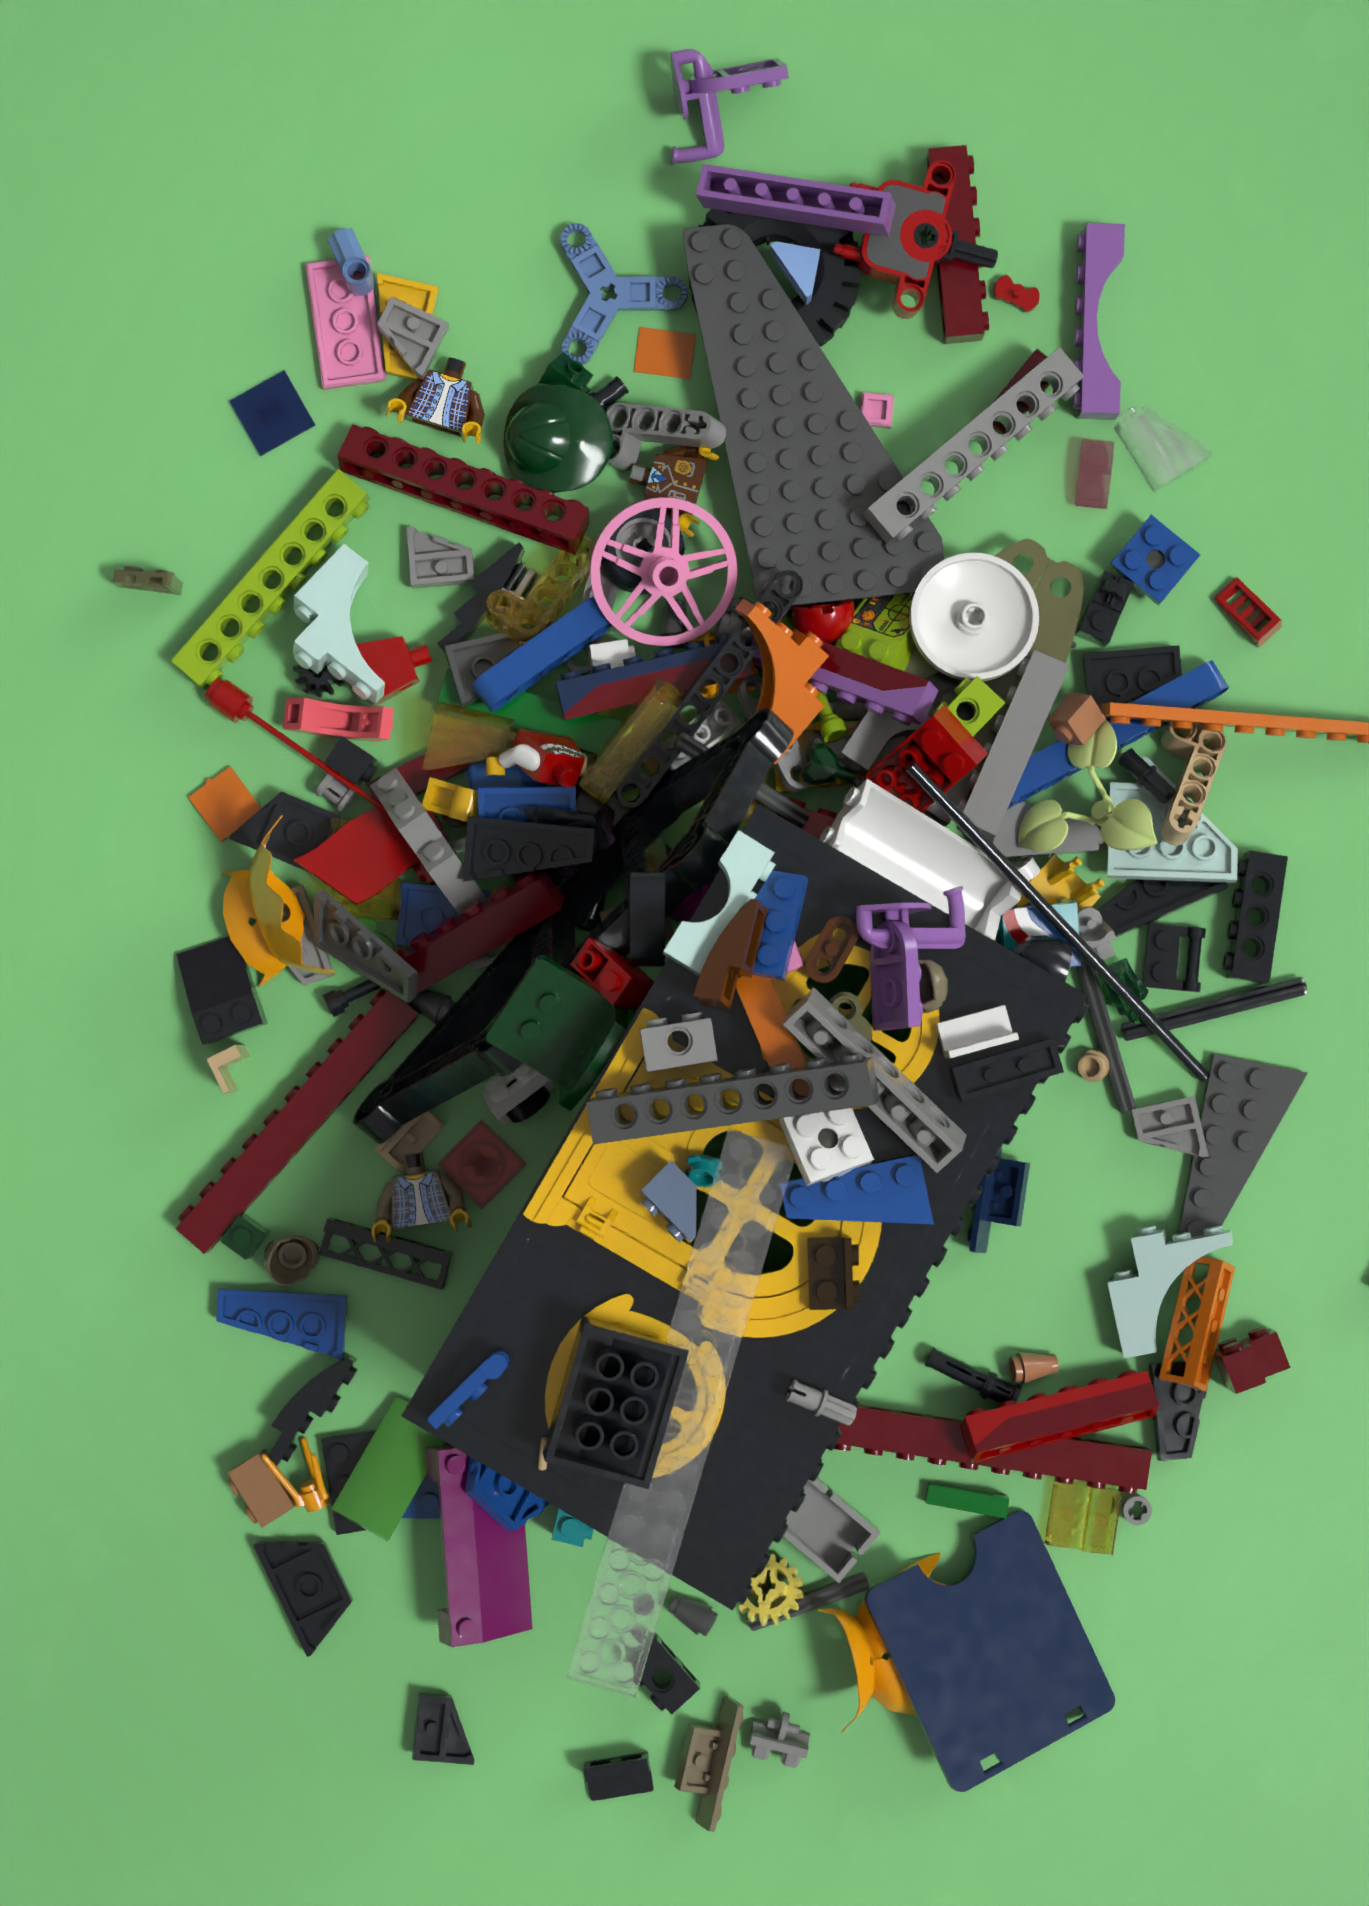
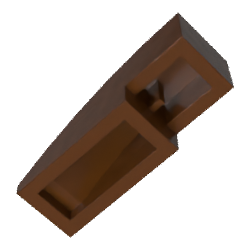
M750 899L722 931L711 949L699 975L693 995L703 1005L731 1010L738 976L752 978L768 909L759 900Z

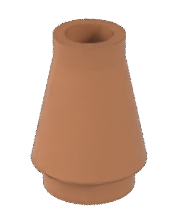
M1017 1353L1016 1356L1009 1358V1371L1012 1381L1020 1382L1022 1385L1044 1376L1058 1373L1059 1370L1055 1354Z

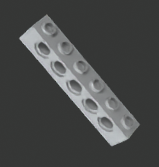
M812 988L789 1010L783 1026L817 1058H826L827 1063L840 1062V1056L850 1053H862V1058L873 1057L879 1100L875 1105L868 1107L936 1173L963 1150L966 1134L815 988ZM833 1073L846 1085L845 1079L841 1075Z

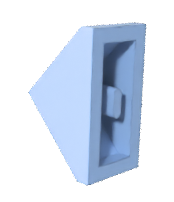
M775 241L770 245V255L802 301L807 305L812 299L820 249Z

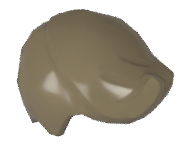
M284 1235L274 1239L268 1244L264 1253V1266L269 1277L280 1286H290L302 1281L309 1275L310 1269L314 1268L319 1261V1246L315 1241L297 1235Z

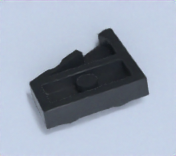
M419 1693L412 1760L474 1765L475 1760L451 1695Z

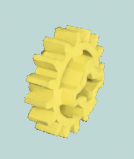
M771 1554L762 1573L755 1572L752 1576L751 1586L753 1588L749 1595L752 1598L758 1599L759 1605L756 1607L747 1598L743 1605L740 1604L738 1606L742 1614L748 1612L747 1617L750 1622L755 1621L759 1617L762 1626L767 1624L768 1619H772L776 1626L779 1625L778 1617L783 1615L785 1619H790L788 1612L790 1608L799 1610L795 1599H802L804 1596L802 1590L797 1589L803 1586L801 1577H796L798 1571L795 1566L788 1568L789 1563L786 1558L777 1563L775 1554ZM778 1573L782 1574L788 1580L789 1585H786L785 1582L779 1581ZM772 1583L774 1589H769L768 1594H766L765 1597L763 1591H767L768 1587Z

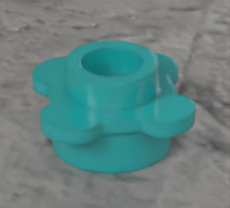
M691 1155L688 1157L687 1163L690 1166L686 1169L685 1175L696 1186L710 1187L720 1180L718 1170L723 1165L721 1160L708 1155Z

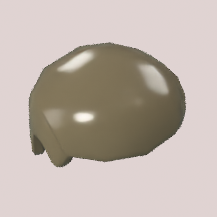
M918 960V964L921 967V980L919 982L920 1000L923 1005V1013H930L941 1007L946 1000L948 979L942 966L932 960Z

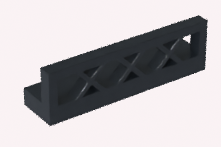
M332 1217L327 1218L323 1230L325 1235L319 1255L442 1290L453 1252L392 1235L391 1241L387 1242L385 1232H379L376 1235V1242H374L371 1228ZM332 1234L346 1237L351 1248L342 1253L328 1250ZM353 1240L360 1241V1243L355 1245ZM365 1243L377 1246L382 1256L372 1262L366 1261L361 1256L358 1247ZM384 1249H388L391 1251L386 1254ZM351 1251H354L357 1258L346 1254ZM395 1252L408 1255L413 1265L402 1271L394 1269L388 1256ZM414 1257L419 1258V1259H422V1260L416 1262V1260H415ZM384 1259L388 1267L377 1263ZM426 1261L442 1265L438 1281L426 1278L419 1265ZM415 1268L418 1275L408 1273V1271Z

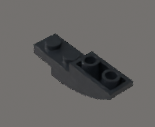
M349 1356L320 1372L306 1383L280 1411L271 1426L282 1433L268 1455L276 1466L282 1460L288 1462L297 1448L293 1441L299 1432L302 1434L306 1433L314 1419L309 1415L311 1412L319 1417H322L326 1411L333 1412L341 1399L337 1392L342 1383L348 1386L358 1370L353 1367L357 1358Z

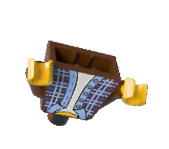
M451 357L447 360L444 373L429 370L423 380L417 377L402 390L397 398L391 399L388 402L385 413L388 417L389 413L397 412L399 414L397 422L401 423L407 411L406 415L409 422L461 437L462 442H465L468 436H475L476 444L481 443V428L485 417L480 394L474 391L472 382L462 379L466 363Z

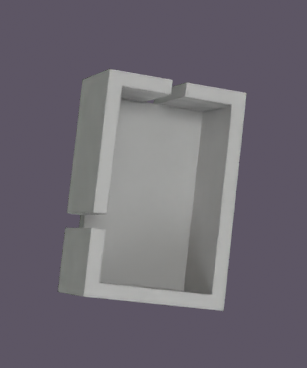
M819 1477L814 1482L808 1479L803 1488L806 1494L805 1499L796 1513L791 1510L786 1517L788 1528L783 1537L835 1581L840 1583L857 1562L856 1555L852 1550L856 1548V1551L862 1556L881 1533L876 1525L832 1488L827 1493V1484Z

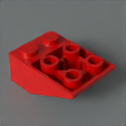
M944 705L865 776L876 785L922 813L935 801L905 771L911 762L915 761L944 792H947L977 766L988 753Z

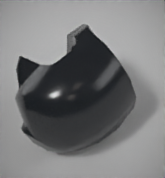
M1030 936L1020 941L1012 950L1062 981H1066L1072 957L1071 944L1049 936Z

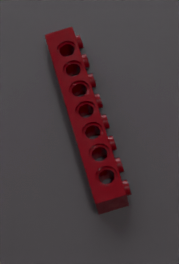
M352 424L337 455L340 470L344 473L574 555L590 523L589 508L577 500L559 498L546 489L537 490L528 487L518 479H506L497 476L489 469H478L469 466L458 458L449 459L438 455L434 450L427 447L418 448L408 444L399 437H387L379 434L371 427L365 426L362 428ZM373 454H383L377 458L371 457ZM403 464H411V465H412V466L409 467V468H401V467H400V466L403 465ZM434 474L442 475L436 479L430 478ZM461 485H470V486H471V487L468 488V489H460V488H458V487H460ZM492 495L501 496L500 498L495 500L488 498ZM523 505L530 507L527 510L517 509L518 507ZM550 516L560 517V519L556 521H551L547 518Z

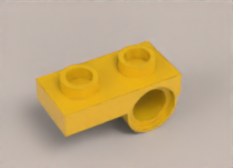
M430 777L422 805L426 810L467 822L469 816L478 817V791Z

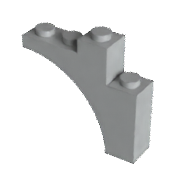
M397 768L383 775L379 780L370 785L399 832L459 915L463 914L462 911L469 904L475 901L481 903L487 899L475 880L463 882L464 864Z

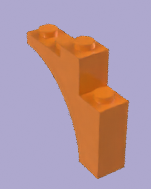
M742 599L735 609L750 626L756 638L762 659V690L755 714L764 708H770L794 732L793 738L786 750L773 763L775 765L825 706L817 698L820 692L808 683V680L829 655L820 648L824 643L812 632L808 631L805 635L797 629L791 631L780 621L775 624L769 619L772 612L763 604L757 601L753 605L747 600Z

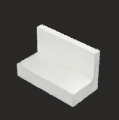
M1005 1005L935 1024L944 1058H953L1019 1040L1018 1033L1012 1032Z

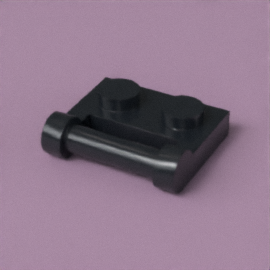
M1149 923L1147 925L1142 987L1200 992L1201 983L1198 982L1201 944L1202 939H1205L1206 929ZM1180 937H1189L1185 981L1176 980Z

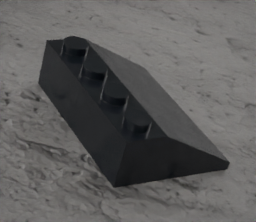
M582 1316L543 1448L544 1461L649 1489L689 1351L615 1324Z

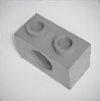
M702 1012L681 1015L682 1022L668 1024L667 1018L646 1021L647 1028L640 1029L646 1071L717 1061L711 1018L703 1019ZM674 1031H682L688 1037V1044L682 1051H673L668 1046V1037Z

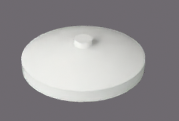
M963 553L941 561L923 577L911 601L909 622L915 645L925 660L936 670L957 680L963 681L967 677L972 681L978 676L982 681H988L1014 669L1028 654L1038 632L1039 609L1037 599L1029 582L1013 565L989 554Z

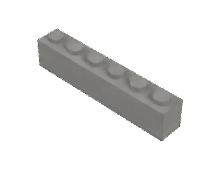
M1036 650L1033 651L1030 660L1027 658L1023 659L1017 672V676L1022 677L1018 688L1011 686L1005 700V704L1009 705L1008 711L1005 716L999 713L992 732L997 733L993 744L986 743L984 749L988 754L982 760L985 762L981 772L974 770L967 786L968 789L972 790L968 801L961 799L958 806L992 843L1070 664Z

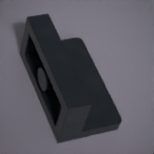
M648 1751L586 1761L584 1763L585 1781L588 1782L589 1795L592 1801L651 1792L654 1789Z

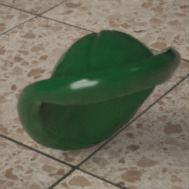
M539 383L524 391L510 409L504 430V454L513 477L522 481L528 487L537 490L546 489L552 493L577 490L593 482L605 468L613 448L611 425L603 407L589 394L560 383Z

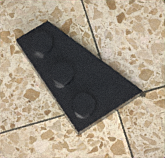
M1185 1360L1174 1361L1170 1374L1183 1377L1186 1368ZM1162 1362L1149 1363L1150 1380L1160 1404L1158 1411L1153 1417L1157 1460L1167 1461L1192 1458L1200 1423L1201 1405L1207 1391H1199L1186 1385L1163 1381L1159 1379Z

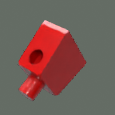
M403 636L356 644L368 666L385 682L384 696L374 706L382 704L419 683L420 680L416 667L433 662L427 644L409 650Z

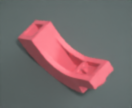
M287 698L283 729L340 739L343 736L348 740L382 742V740H390L394 708L343 705L309 698Z

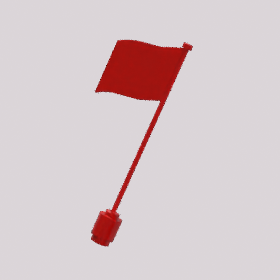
M217 678L210 685L205 694V699L209 701V706L233 723H237L239 720L245 721L249 717L376 806L349 821L316 849L293 859L294 862L355 905L379 894L410 867L421 862L399 832L380 801L252 713L254 705H252L253 697L229 680L223 681Z

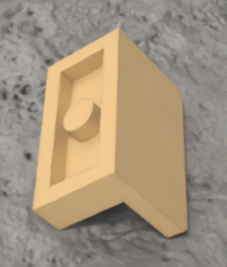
M234 1045L206 1059L223 1094L238 1091L228 1067L250 1057L245 1045Z

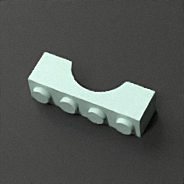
M738 830L718 863L727 878L729 886L728 900L725 907L715 917L703 922L682 921L664 949L663 955L699 976L711 949L722 931L738 911L750 899H755L757 896L751 890L758 879L765 882L776 864L770 860L775 852Z

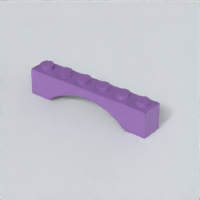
M1086 223L1083 233H1078L1077 252H1082V264H1077L1076 284H1081V296H1076L1075 315H1080V327L1075 328L1074 346L1080 347L1079 359H1075L1074 364L1084 375L1079 381L1078 387L1080 389L1073 395L1072 401L1073 409L1078 410V419L1116 420L1120 414L1121 382L1111 370L1102 352L1098 337L1097 313L1104 284L1124 257L1125 224Z

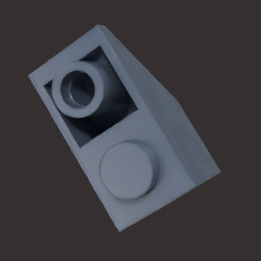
M671 1160L639 1192L644 1197L640 1203L651 1215L655 1217L659 1213L669 1223L665 1229L679 1243L683 1239L690 1243L696 1238L697 1186Z

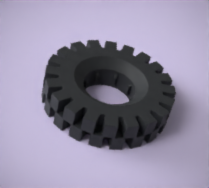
M711 209L706 214V221L703 225L699 224V227L724 224L736 226L748 234L756 247L764 243L768 246L770 242L777 241L820 249L811 302L805 305L799 295L790 301L821 347L834 337L835 331L838 328L841 329L849 318L859 290L861 270L858 262L841 257V255L834 254L833 252L834 246L837 243L859 248L858 241H854L853 231ZM692 294V301H693L694 307H695V309H696L695 301H694V296H693V294Z

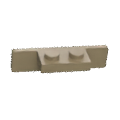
M731 1697L723 1698L717 1727L688 1724L674 1785L679 1791L701 1793L695 1822L711 1832L715 1831L716 1824L721 1817V1803L724 1790L729 1782L728 1772L731 1759L736 1752L735 1742L737 1733L743 1722V1705Z

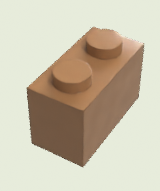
M265 1449L228 1472L230 1477L228 1484L236 1496L241 1495L248 1505L245 1507L248 1517L254 1524L258 1522L261 1528L296 1506L292 1496L262 1460L261 1456L263 1454L268 1456Z

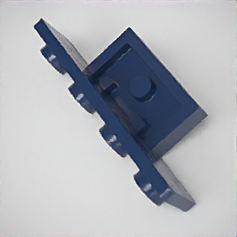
M1002 1146L996 1154L1000 1158L1002 1153ZM1001 1158L992 1175H984L979 1184L983 1191L972 1207L975 1213L974 1221L967 1237L970 1244V1252H987L991 1222L1021 1226L1030 1163Z

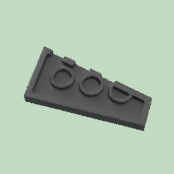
M324 889L315 894L314 946L405 1002L409 1003L417 997L418 972Z

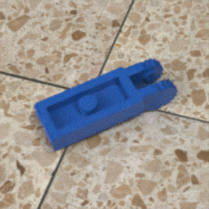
M496 1350L492 1355H489L429 1415L428 1422L435 1429L442 1423L449 1427L463 1413L459 1407L468 1398L474 1402L488 1388L484 1383L487 1379H498L506 1371L511 1360L505 1350Z

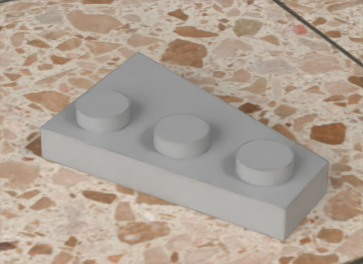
M300 885L291 888V891L295 892L305 914L301 941L302 963L312 967L333 970L328 954L314 946V914L304 886ZM285 904L282 922H285L290 917V909ZM289 966L303 986L335 976L334 973L328 975L316 974Z

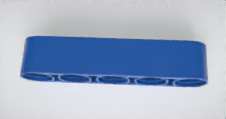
M591 597L484 672L472 683L471 687L489 710L494 712L598 639L612 627V624L602 614L595 598Z

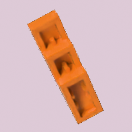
M752 975V978L739 977L736 989L768 1065L791 1063V1068L805 1067L806 1060L796 1037L783 1026L786 1013L771 978ZM795 1079V1091L802 1096L809 1095L810 1086L808 1082L804 1079Z

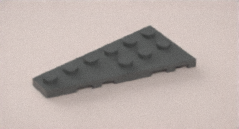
M1212 1054L1209 1067L1210 1074L1207 1078L1200 1113L1208 1157L1203 1158L1192 1155L1177 1234L1190 1232L1191 1237L1204 1235L1203 1229L1222 1226L1307 1076V1072Z

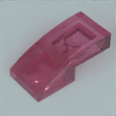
M1082 438L1075 506L1107 509L1114 451L1113 441Z

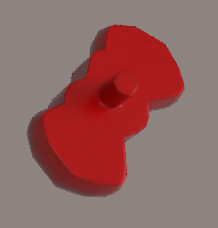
M1008 275L1000 277L994 284L993 293L996 300H1003L1007 304H1013L1016 308H1021L1026 313L1033 311L1039 304L1040 293L1035 287L1025 289L1021 284H1014Z

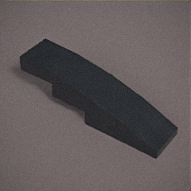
M520 542L470 582L477 594L454 612V615L461 624L437 643L443 652L446 645L466 641L489 615L492 605L502 591V587L505 588L525 553Z

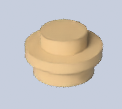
M1088 1050L1078 1059V1072L1087 1081H1100L1108 1074L1109 1061L1102 1052Z

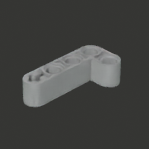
M615 403L606 412L613 435V448L607 463L622 471L632 468L634 463H636L642 441L711 449L720 446L726 437L725 425L703 411Z

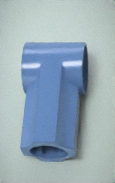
M342 228L333 232L327 240L348 290L357 296L367 295L374 288L375 281L370 264L364 256L353 229ZM356 273H365V276L360 280L351 279Z

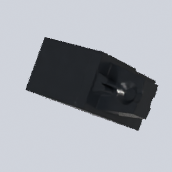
M1104 570L1097 580L1075 636L1105 647L1111 640L1134 582Z

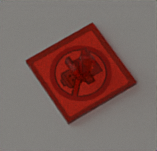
M481 1119L437 1165L483 1209L527 1163Z

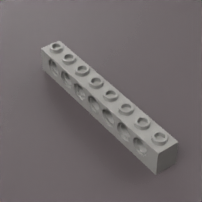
M1059 347L868 507L862 515L886 543L890 542L894 537L898 542L901 541L913 530L910 526L913 521L919 517L923 522L937 510L934 504L943 497L948 501L961 490L958 483L966 477L972 481L985 470L982 465L983 462L989 457L995 461L1009 449L1006 445L1009 440L1015 437L1019 441L1033 429L1029 424L1038 417L1043 421L1055 411L1054 402L1060 397L1067 401L1080 389L1077 383L1084 375ZM1040 382H1048L1052 386L1053 394L1044 393L1040 387ZM1017 401H1022L1028 405L1029 414L1019 412L1016 405ZM993 421L1001 422L1005 426L1006 433L998 434L995 432ZM969 441L979 443L982 448V454L977 455L971 452ZM946 461L954 462L957 465V475H952L946 471ZM922 481L930 482L933 485L934 495H927L922 491ZM898 501L906 502L909 505L910 515H903L897 510Z

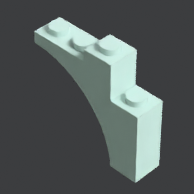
M343 544L294 595L293 609L295 614L303 622L311 624L294 641L293 655L300 666L305 669L310 668L317 674L327 666L328 671L338 680L344 679L349 683L353 691L364 700L368 698L376 704L384 696L385 682L373 672L360 654L350 623L352 602L360 585L367 578L369 563L347 545Z
M1156 1225L1137 1229L1138 1234L1131 1237L1138 1274H1133L1132 1269L1113 1273L1114 1278L1109 1279L1107 1282L1124 1358L1156 1353L1157 1318L1168 1288L1177 1276L1195 1260L1217 1249L1231 1246L1233 1244L1231 1229L1223 1231L1222 1226H1214L1203 1229L1204 1235L1191 1237L1190 1232L1172 1235V1241L1168 1242L1165 1229L1157 1231Z

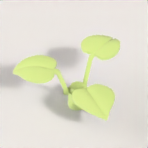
M1107 720L1102 723L1084 745L1069 744L1068 757L1071 763L1079 769L1088 767V772L1103 798L1102 801H1098L1093 805L1091 816L1089 817L1072 812L1062 813L1061 805L1055 800H1045L1035 804L1026 813L1021 822L1018 833L1020 848L1036 852H1047L1056 849L1064 842L1068 834V824L1064 820L1067 818L1087 822L1090 825L1098 824L1101 827L1100 834L1102 840L1114 849L1137 850L1157 844L1149 808L1138 799H1127L1115 806L1095 772V767H1108L1114 760L1117 752L1115 731Z

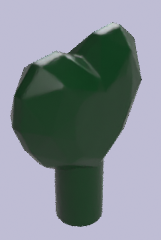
M818 743L810 748L808 753L809 762L804 766L801 773L806 782L811 785L827 783L836 777L853 783L857 771L840 766L837 756L827 745Z

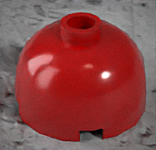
M854 601L791 606L794 629L805 635L810 631L821 641L835 646V641L846 632L854 618Z

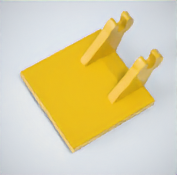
M1053 854L1040 868L1039 874L1029 881L1049 904L1057 903L1056 899L1070 898L1077 902L1078 910L1086 906L1092 907L1101 897L1097 889L1105 885L1101 878L1086 884L1074 873V868L1082 863L1079 857L1076 856L1071 861L1063 862L1056 854ZM1021 894L1020 901L1016 906L1022 907L1030 901Z

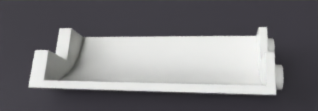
M866 779L858 788L852 787L844 798L845 805L837 815L832 826H828L819 839L949 914L947 896L943 895V892L951 888L963 886L965 924L995 941L1001 916L1016 905L1021 898L1022 893L979 848L872 781Z

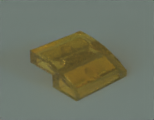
M1054 1481L1044 1544L1079 1549L1083 1552L1113 1555L1122 1492L1106 1487L1105 1489H1097L1081 1483L1064 1484Z

